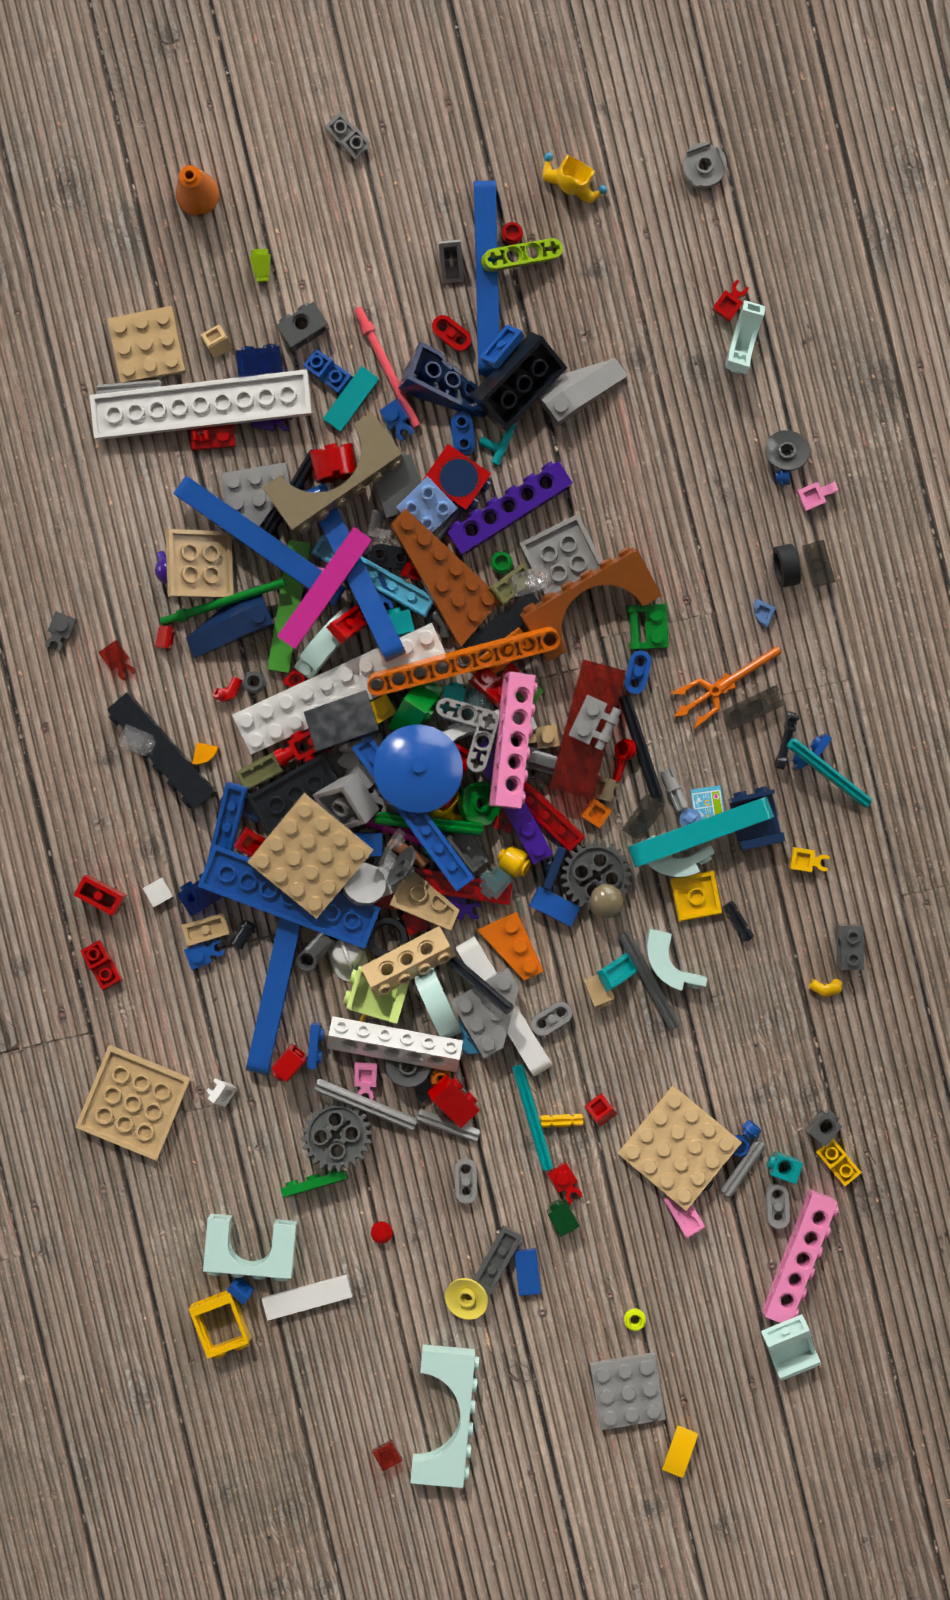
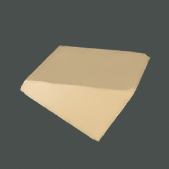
M220 324L201 334L214 358L232 349V345Z

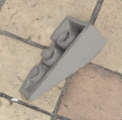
M616 358L561 374L537 400L556 427H558L624 380L628 375Z

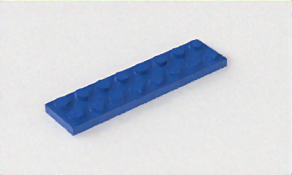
M213 845L198 887L365 949L381 907L374 904L369 906L356 905L350 902L342 892H338L316 919L248 863L249 857Z

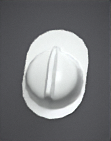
M339 939L328 951L337 976L344 981H350L353 969L357 970L358 966L362 967L368 963L363 948Z

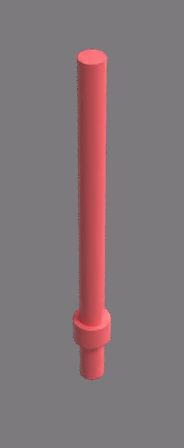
M358 307L354 312L361 324L360 329L363 335L367 336L397 398L401 400L410 416L408 420L411 426L417 428L421 424L405 392L398 389L400 382L374 333L375 328L372 322L368 321L362 307Z

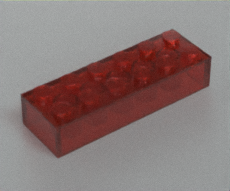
M582 660L558 749L555 768L549 784L550 789L588 799L593 798L606 745L604 750L601 751L595 748L598 739L592 737L588 745L569 736V732L587 695L607 703L604 712L610 715L613 707H617L626 670ZM600 719L596 731L602 733L607 721Z

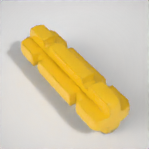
M570 1114L553 1115V1117L542 1115L540 1117V1124L542 1128H550V1126H553V1128L571 1127V1125L579 1127L583 1126V1115L573 1114L571 1116Z

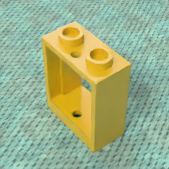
M228 1291L220 1292L191 1304L189 1312L207 1359L211 1357L218 1359L225 1356L227 1351L232 1349L239 1351L248 1346L251 1334L238 1300ZM230 1303L242 1335L213 1345L202 1313Z

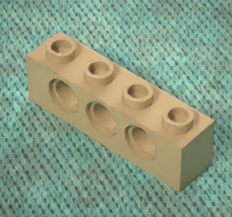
M440 926L363 965L361 969L375 996L378 997L389 993L399 985L408 983L420 974L429 972L430 969L439 964L447 963L455 955Z

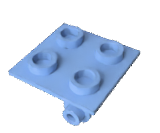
M428 476L396 506L400 512L406 508L431 533L458 508Z

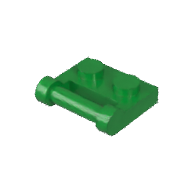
M666 604L627 606L631 635L629 650L668 648ZM644 612L646 642H640L638 613Z

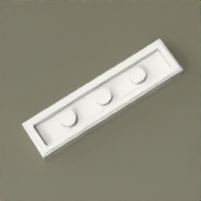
M346 1274L262 1298L267 1321L348 1299L353 1297Z

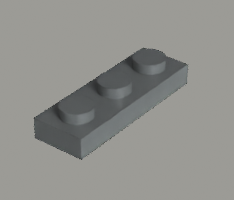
M502 1225L473 1278L490 1295L522 1239L521 1234L505 1225Z

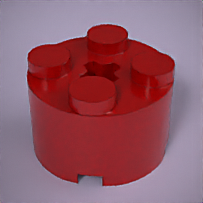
M337 443L325 445V450L316 449L310 451L317 483H332L337 479L347 480L357 468L353 443L343 444L340 447L337 446Z

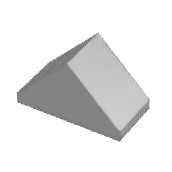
M461 240L438 242L442 284L464 282Z

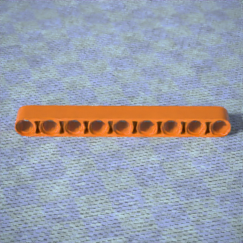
M544 627L376 671L368 676L367 688L372 695L380 696L552 651L559 646L560 636L554 628ZM547 634L555 635V639L551 643H545L544 637ZM527 639L534 642L533 646L529 649L522 647L523 642ZM510 645L512 651L509 654L504 655L500 652L503 646ZM482 651H489L491 653L487 660H481L479 654ZM462 656L469 658V662L465 666L457 663L458 659ZM444 662L448 667L445 671H438L436 665ZM424 668L426 674L423 677H417L414 674L415 670ZM395 674H403L405 679L397 683L392 679ZM379 679L383 682V685L380 688H374L371 682Z

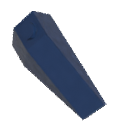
M420 341L404 370L398 389L418 399L484 419L486 414L470 396L478 386L460 374L461 370L444 359L445 356L439 350Z
M261 594L220 608L186 639L193 657L197 658L274 627L275 623L265 598Z

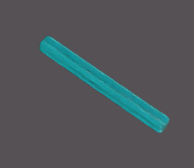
M792 738L788 742V749L862 807H869L872 803L871 797L797 739Z
M519 1064L512 1067L541 1169L542 1171H547L553 1168V1164L524 1066Z

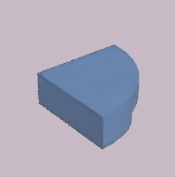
M755 599L753 606L754 615L763 627L768 628L776 607Z

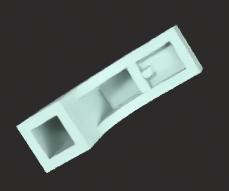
M745 300L743 302L725 362L726 369L733 373L747 375L754 343L764 317L765 306Z
M346 607L340 610L320 630L295 664L294 668L307 679L315 677L328 658L341 645L326 627L349 611Z
M707 845L687 857L674 858L666 856L647 863V865L664 875L685 877L700 872L696 863L699 862L702 865L712 859L711 855L715 852L711 845Z
M648 928L645 949L647 960L654 973L666 984L678 990L683 989L684 982H687L686 986L699 989L700 986L706 987L707 977L680 971L671 963L669 945L672 934Z
M435 968L430 969L425 974L414 977L416 986L438 1034L441 1037L450 1038L461 1033L462 1029L442 988Z

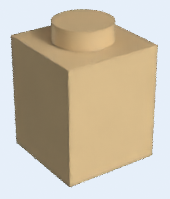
M598 975L583 980L594 1007L599 1006V1008L610 1005L611 1000L615 999L612 990L606 991Z

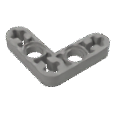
M443 698L439 700L436 705V713L440 718L476 729L466 766L472 773H481L487 765L499 723L498 715L492 710L454 699ZM447 703L449 708L456 710V706H459L457 718L453 717L455 712L448 711L447 714L442 713L443 709L440 706H444ZM465 709L471 710L474 714V717L469 721L461 717V712ZM491 716L492 721L495 723L490 724L488 732L479 731V728L484 730L486 724L482 719ZM480 736L487 737L489 745L485 748L479 747L476 743L477 738ZM473 749L481 753L486 752V756L481 754L480 763H483V765H479L478 768H473L474 765L470 762L471 760L474 761L477 752H473Z

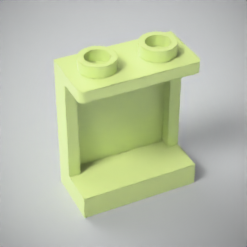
M358 966L357 970L353 969L349 981L353 983L351 991H346L343 1001L344 1004H347L346 1009L397 1024L409 982L393 988L385 995L376 997L361 966Z

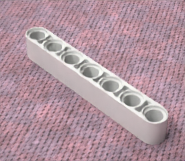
M475 936L456 947L464 963L483 980H487L497 974ZM515 1003L507 1034L535 1077L553 1065Z

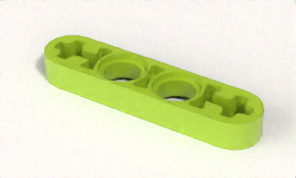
M549 238L493 248L484 253L481 258V265L485 270L494 272L553 261L562 254L563 245L558 239ZM550 246L556 249L554 253L552 251H546L543 254V250H546ZM528 248L536 250L537 257L535 259L528 256ZM508 251H512L517 255L516 262L509 261L507 258ZM490 256L492 259H497L501 256V260L496 261L494 264L488 262Z

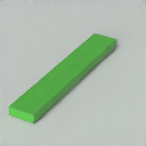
M289 540L288 547L309 561L312 544ZM284 572L283 578L285 579L286 587L281 588L267 669L290 673L294 648L277 637V635L301 603L304 587Z

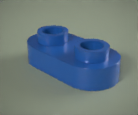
M457 412L451 419L453 447L465 456H469L475 449L473 420L468 413ZM464 419L466 424L460 426L458 420ZM467 441L468 446L463 448L460 446V443Z
M636 651L629 659L624 679V688L630 694H639L646 687L652 660L645 651ZM638 658L644 661L643 666L636 664ZM634 679L639 683L636 688L631 686V681Z

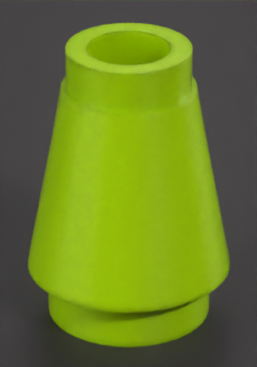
M268 249L251 250L249 258L256 282H269L271 255L268 253Z

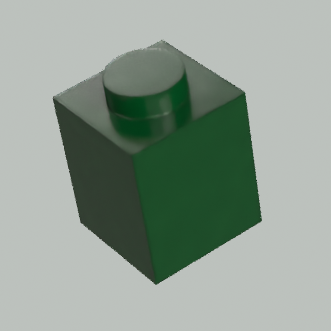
M558 1199L549 1205L547 1215L560 1237L580 1226L566 1199L562 1201Z

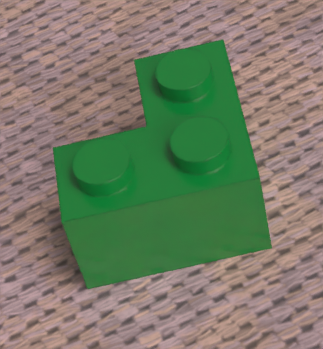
M433 682L412 687L403 699L388 727L396 731L409 725H424L422 722L429 720L434 712L431 710L432 708L436 710L438 701L442 699L439 696L444 689Z

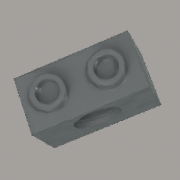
M315 302L301 305L298 308V312L293 315H285L279 320L280 323L277 324L279 332L292 352L329 330V325ZM300 321L308 323L307 327L302 330L296 326Z
M836 924V968L840 970H864L863 925Z

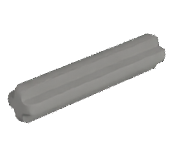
M160 380L102 384L97 385V394L161 387L162 383Z
M420 1109L417 1116V1121L473 1142H477L480 1135L479 1129L468 1125L460 1128L451 1119Z
M756 1138L753 1140L750 1149L741 1158L721 1188V1192L724 1195L732 1197L764 1149V1142Z

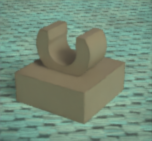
M597 776L592 797L609 802L617 800V797L613 796L614 788H620V785L616 784V780Z

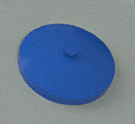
M409 725L392 732L379 746L373 766L374 780L382 797L396 809L411 814L430 813L445 806L456 794L463 774L462 758L455 743L442 731L426 725Z

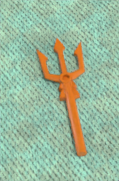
M776 646L729 676L726 672L721 680L718 679L714 685L698 678L669 693L685 695L687 690L699 684L708 691L686 706L681 705L674 717L688 715L690 709L712 696L714 708L704 716H698L693 730L720 710V694L727 693V690L735 689L737 681L782 653L781 650Z

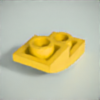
M834 1139L826 1147L823 1145L816 1151L844 1187L862 1173Z
M677 1425L662 1467L663 1471L683 1478L698 1433Z

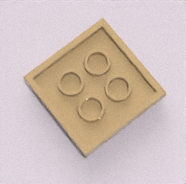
M172 306L108 318L120 383L144 381L186 372Z
M166 530L168 597L223 598L234 594L231 534L226 531Z

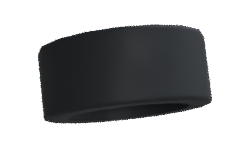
M793 544L774 547L773 564L780 586L784 588L800 584V562Z
M383 917L375 921L367 942V946L374 956L381 957L390 952L379 949L375 944L374 934L381 926L391 925L398 930L400 942L396 948L408 942V933L405 926L393 917Z

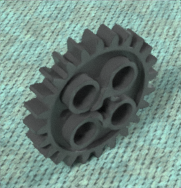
M593 840L592 846L585 841V848L577 845L578 852L575 853L570 850L572 858H564L569 863L568 866H561L562 869L566 870V874H562L560 877L567 879L562 886H569L570 888L566 891V895L573 893L574 896L571 901L574 902L579 899V907L587 903V910H590L588 901L591 897L587 894L588 886L595 884L599 887L602 884H607L605 879L608 873L613 872L616 874L617 881L613 885L620 892L628 893L624 885L631 884L630 881L626 880V877L632 875V873L626 872V869L631 865L623 863L627 856H619L621 849L613 851V843L607 848L606 841L604 840L600 846H598L597 840ZM597 854L605 856V863L602 866H596L594 863V857ZM609 864H613L611 869L599 875V881L592 879L584 886H579L582 881L593 875L592 871L594 869L599 872ZM580 865L585 866L587 869V874L583 878H578L575 874L576 868Z
M333 1100L332 1106L324 1102L325 1109L322 1110L317 1106V1114L310 1112L313 1119L311 1121L305 1120L309 1126L308 1128H302V1131L307 1136L302 1137L301 1140L308 1144L304 1145L303 1149L310 1150L306 1155L308 1158L315 1156L312 1162L314 1165L321 1162L320 1169L322 1170L328 1165V1171L331 1173L334 1167L341 1173L342 1166H345L350 1171L351 1163L357 1167L358 1158L365 1160L362 1153L370 1152L366 1144H373L370 1139H367L368 1136L373 1135L372 1131L367 1130L371 1123H364L367 1115L359 1116L362 1111L360 1109L354 1111V1107L350 1105L346 1107V1104L343 1102L338 1106L336 1100ZM334 1116H341L342 1120L339 1125H331V1119ZM351 1121V1123L344 1128L346 1122ZM353 1129L357 1130V1138L349 1140L347 1138L348 1132ZM325 1132L327 1134L326 1141L318 1143L316 1140L318 1134ZM335 1132L340 1133L342 1137L340 1140L334 1138L333 1134ZM330 1143H332L329 1146V1149L326 1152H324V1148L327 1147ZM338 1146L343 1147V1154L340 1157H334L333 1150Z

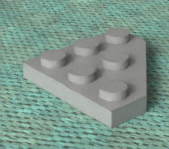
M286 462L221 473L226 504L259 527L275 508L262 487L279 475L290 484Z
M509 968L485 980L510 1003L515 1005L519 985ZM474 987L451 1000L452 1005L483 1058L503 1048L513 1010L508 1015L504 1014Z

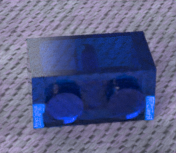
M265 344L263 348L255 349L253 346L241 347V350H236L238 377L284 372L282 351L280 346H276V344Z

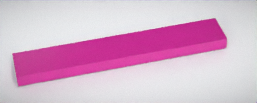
M353 527L277 637L294 649H297L373 541L371 538Z

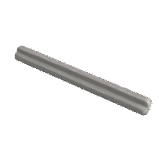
M318 1079L314 1086V1090L318 1093L406 1129L414 1130L417 1124V1119L322 1079Z

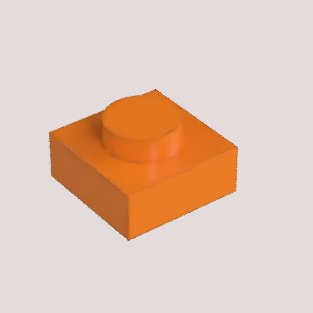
M592 797L581 816L601 828L612 810Z

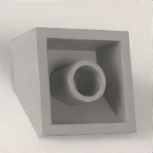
M358 773L341 777L313 795L316 802L347 828L366 824L379 810Z

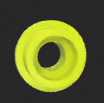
M637 1308L628 1310L624 1315L625 1326L631 1331L641 1330L646 1323L645 1314ZM633 1316L639 1317L637 1322H632L631 1318Z

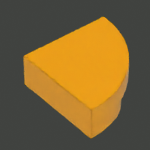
M196 742L192 764H203L210 761L216 755L219 747Z

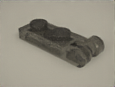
M777 684L721 711L730 730L732 731L785 705L784 698L781 699L778 693L779 688ZM769 695L773 701L770 705H768L765 699Z

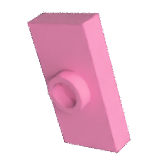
M669 1196L663 1199L686 1238L705 1228L692 1204L685 1211Z

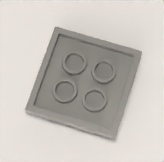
M579 514L519 543L544 595L550 592H558L564 583L571 580L575 582L580 579V574L589 569L592 571L600 567L598 564L602 562Z
M655 1352L590 1362L601 1430L666 1420Z

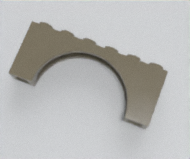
M370 412L354 423L361 440V457L356 470L345 483L330 491L312 493L293 487L279 475L262 487L295 536L298 533L303 534L311 527L310 525L317 520H324L334 508L339 509L347 503V499L353 495L358 496L366 489L365 487L369 484L379 482L389 470L394 471L401 466L402 461H404L401 451L373 412Z

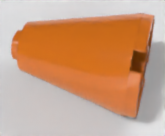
M193 165L183 167L179 173L175 196L179 206L186 213L198 216L199 214L210 213L216 207L219 200V188L212 176Z

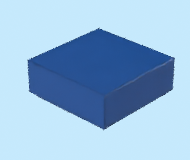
M241 1277L235 1278L226 1291L244 1305L255 1289Z

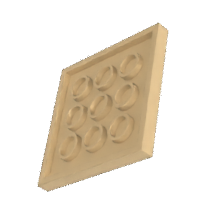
M304 793L253 854L248 863L317 919L374 849Z
M109 1045L75 1128L157 1161L191 1078Z
M672 1085L619 1150L618 1154L687 1211L742 1142Z

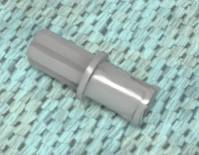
M673 767L661 771L660 774L667 788L666 793H669L675 810L681 811L686 809L687 803L681 791L682 785H679Z

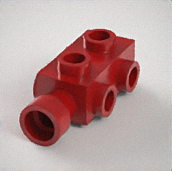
M302 730L293 733L290 735L292 739L288 741L290 746L274 751V755L281 767L289 764V761L294 758L297 761L303 760L306 763L316 757L310 731L303 733ZM302 743H307L308 749L306 751L300 749Z

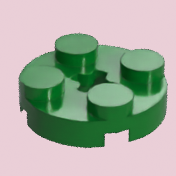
M475 782L461 789L458 804L463 821L482 823L485 826L491 824L495 817L499 815L501 807L489 806L490 784ZM478 798L480 802H483V806L480 809L476 805Z

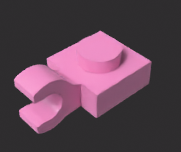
M816 482L797 490V494L806 512L825 504V496L837 492L838 488L835 482L821 488L819 483Z

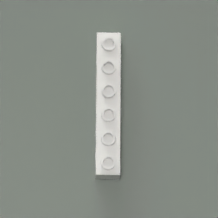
M332 1017L327 1049L457 1072L463 1040Z

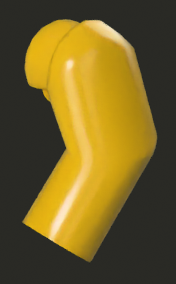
M813 979L809 989L823 997L838 995L842 991L843 983L839 979H833L831 983L824 985Z

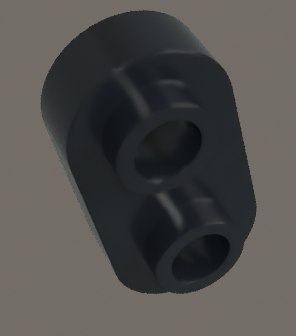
M376 544L369 551L370 561L384 568L403 570L409 559L405 550L398 546ZM378 551H382L384 553V556L382 558L376 557V553ZM400 554L406 557L403 562L397 560Z

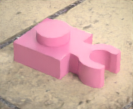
M355 1063L354 1086L360 1087L357 1094L362 1096L363 1093H367L370 1100H373L374 1091L371 1087L377 1086V1063Z

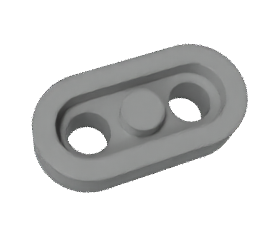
M562 1001L556 1002L532 1018V1030L537 1035L545 1036L567 1023L572 1017V1010L567 1003ZM562 1008L565 1010L563 1016L556 1014L558 1009ZM544 1020L546 1021V1026L541 1028L538 1026V1022Z
M462 1158L455 1165V1195L461 1203L465 1204L473 1202L477 1197V1167L475 1162L469 1158ZM464 1165L469 1166L470 1170L468 1172H463L461 1168ZM468 1187L470 1193L464 1194L462 1189Z
M779 1183L771 1184L766 1190L767 1220L776 1229L786 1227L790 1221L789 1193ZM775 1191H780L779 1197H773ZM781 1213L780 1219H774V1215Z

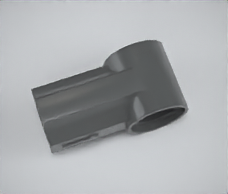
M528 746L530 748V757L526 761L525 769H533L552 775L557 756L537 751L535 748ZM512 758L511 765L516 766V762Z
M319 932L297 958L298 967L303 971L312 970L337 942V939ZM304 955H310L313 958V962H307L304 959Z

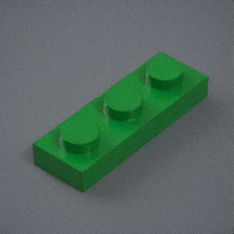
M334 1168L332 1173L327 1171L328 1175L320 1177L318 1173L307 1176V1181L301 1183L298 1180L285 1183L286 1187L280 1189L282 1197L288 1198L348 1180V1173L346 1170H342L339 1173Z

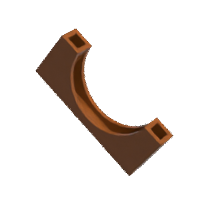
M626 547L618 552L619 556L612 560L610 558L603 560L598 564L600 567L593 571L589 569L580 574V579L575 582L571 580L564 583L558 592L547 593L541 598V602L536 605L531 603L522 609L523 612L519 615L528 631L552 627L560 636V644L556 649L541 653L547 662L567 652L562 639L563 617L570 603L583 591L599 585L618 586L632 594L641 606H645L662 596L637 549ZM547 634L544 637V642H553L555 635Z

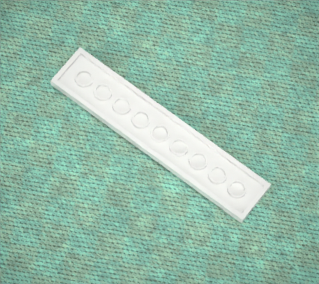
M307 369L90 395L95 440L313 415Z
M430 623L400 637L406 653L387 663L378 647L232 714L250 754L282 741L299 730L304 731L308 729L304 711L364 690L368 692L370 700L378 697L372 695L367 688V679L371 673L445 654L446 652L433 624ZM440 662L436 665V669H439L447 664L444 662ZM418 668L414 674L417 677H421L426 674V670ZM398 673L392 679L400 683L405 679V676ZM375 679L371 682V685L374 688H380L383 682Z

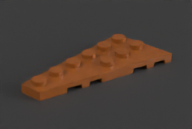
M405 508L390 524V528L402 549L408 555L413 569H416L426 592L435 608L443 617L448 631L450 630L456 640V645L460 648L499 602L489 590L490 587Z

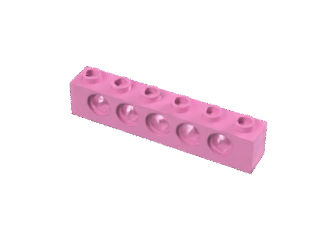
M508 672L503 675L489 806L520 809L521 805L525 802L523 786L528 777V771L525 769L526 761L530 757L528 740L531 738L533 731L530 722L535 712V704H533V695L537 691L535 675ZM517 691L523 696L521 703L516 700L515 695ZM515 713L520 716L521 721L519 725L513 721ZM513 735L518 739L516 747L511 744V737ZM510 757H512L516 762V766L514 769L510 768L508 765V760ZM508 779L513 782V789L511 791L506 788V781Z
M811 1189L808 1190L762 1309L765 1317L782 1323L798 1316L799 1309L797 1307L800 1300L803 1301L806 1296L807 1288L805 1287L807 1281L811 1280L814 1275V1263L816 1259L821 1257L823 1247H821L822 1242L828 1238L831 1229L829 1224L838 1212V1202L834 1198ZM821 1212V1220L813 1221V1215ZM808 1233H814V1239L811 1242H805V1236ZM804 1253L807 1255L804 1262H797V1257L800 1254ZM793 1274H798V1280L794 1283H790V1276ZM784 1295L791 1296L788 1303H781V1298Z

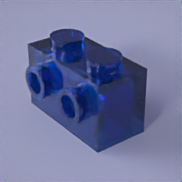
M200 880L194 884L191 881L180 887L181 892L177 894L191 917L224 896L198 887Z

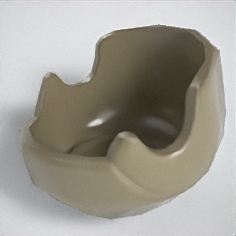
M602 884L592 891L588 905L591 912L596 916L611 918L621 910L623 897L620 890L614 885Z

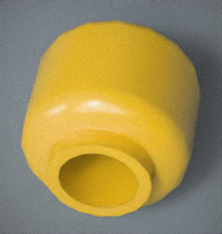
M510 846L506 850L502 849L497 857V860L500 861L499 869L513 878L524 876L531 865L528 853L516 846Z

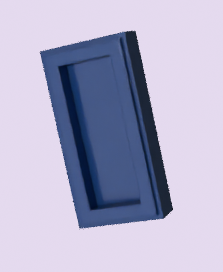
M536 1248L515 1250L519 1296L541 1294Z

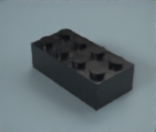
M530 332L498 369L495 368L470 396L495 426L508 431L567 369V366L543 336Z

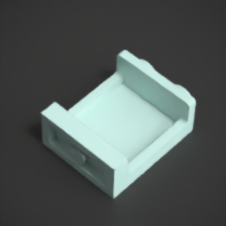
M802 1314L761 1331L781 1381L821 1365L811 1339V1332Z

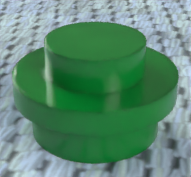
M497 552L491 558V567L496 573H507L512 567V558L506 552Z

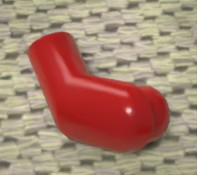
M233 676L228 687L216 688L213 691V698L218 702L234 699L243 680Z

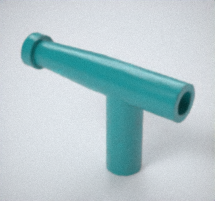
M513 424L505 432L500 444L481 437L479 445L495 452L491 461L492 464L499 466L517 425Z

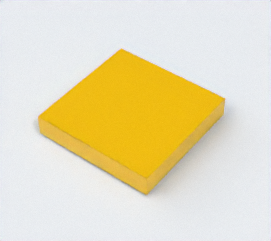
M714 870L685 877L670 878L679 922L722 914Z

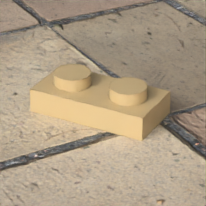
M225 912L181 925L187 946L230 934Z

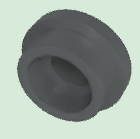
M252 671L244 677L243 684L248 692L259 693L264 689L266 681L261 673ZM254 678L259 681V684L255 687L251 685V680Z

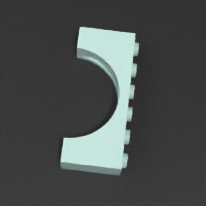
M423 1344L420 1373L429 1374L440 1379L452 1390L459 1404L460 1420L454 1434L444 1445L427 1453L413 1454L410 1481L412 1484L463 1488L464 1480H468L469 1466H465L466 1458H470L471 1444H467L468 1436H472L473 1423L469 1422L470 1414H474L475 1401L471 1400L472 1392H476L477 1379L473 1378L474 1370H478L479 1357L475 1356V1349Z

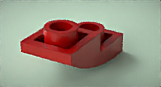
M101 940L80 950L89 970L93 971L101 990L105 991L123 981L121 974Z

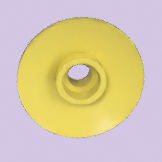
M467 1278L457 1279L448 1286L445 1292V1301L449 1310L462 1319H476L487 1309V1293L474 1280Z

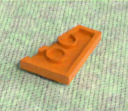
M517 911L477 929L523 980L544 972Z

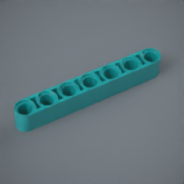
M766 796L628 846V850L636 868L773 818L774 815Z

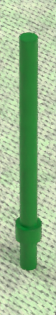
M282 578L196 607L182 608L176 610L174 614L160 618L163 626L178 621L182 623L188 621L190 617L286 587V582Z

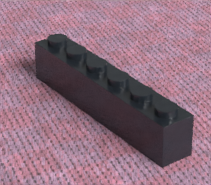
M126 692L107 709L110 713L109 719L116 726L120 724L125 730L123 732L124 736L131 743L133 741L137 743L139 753L145 759L149 757L152 760L154 770L160 776L164 774L167 777L168 781L166 783L174 792L178 790L182 794L181 800L189 809L191 807L198 809L217 792L131 693Z

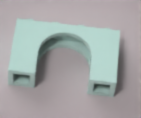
M210 1214L207 1220L203 1271L209 1272L208 1274L213 1276L228 1273L231 1277L236 1278L251 1275L254 1279H265L266 1277H274L276 1281L291 1279L294 1271L298 1221L276 1219L273 1227L270 1253L260 1260L247 1261L240 1258L231 1246L232 1215Z

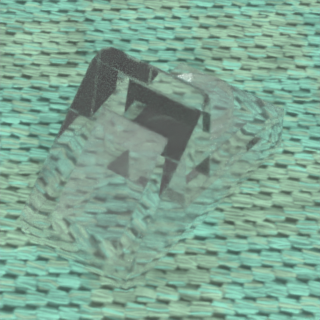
M549 564L511 575L516 597L546 591L549 587L554 586Z

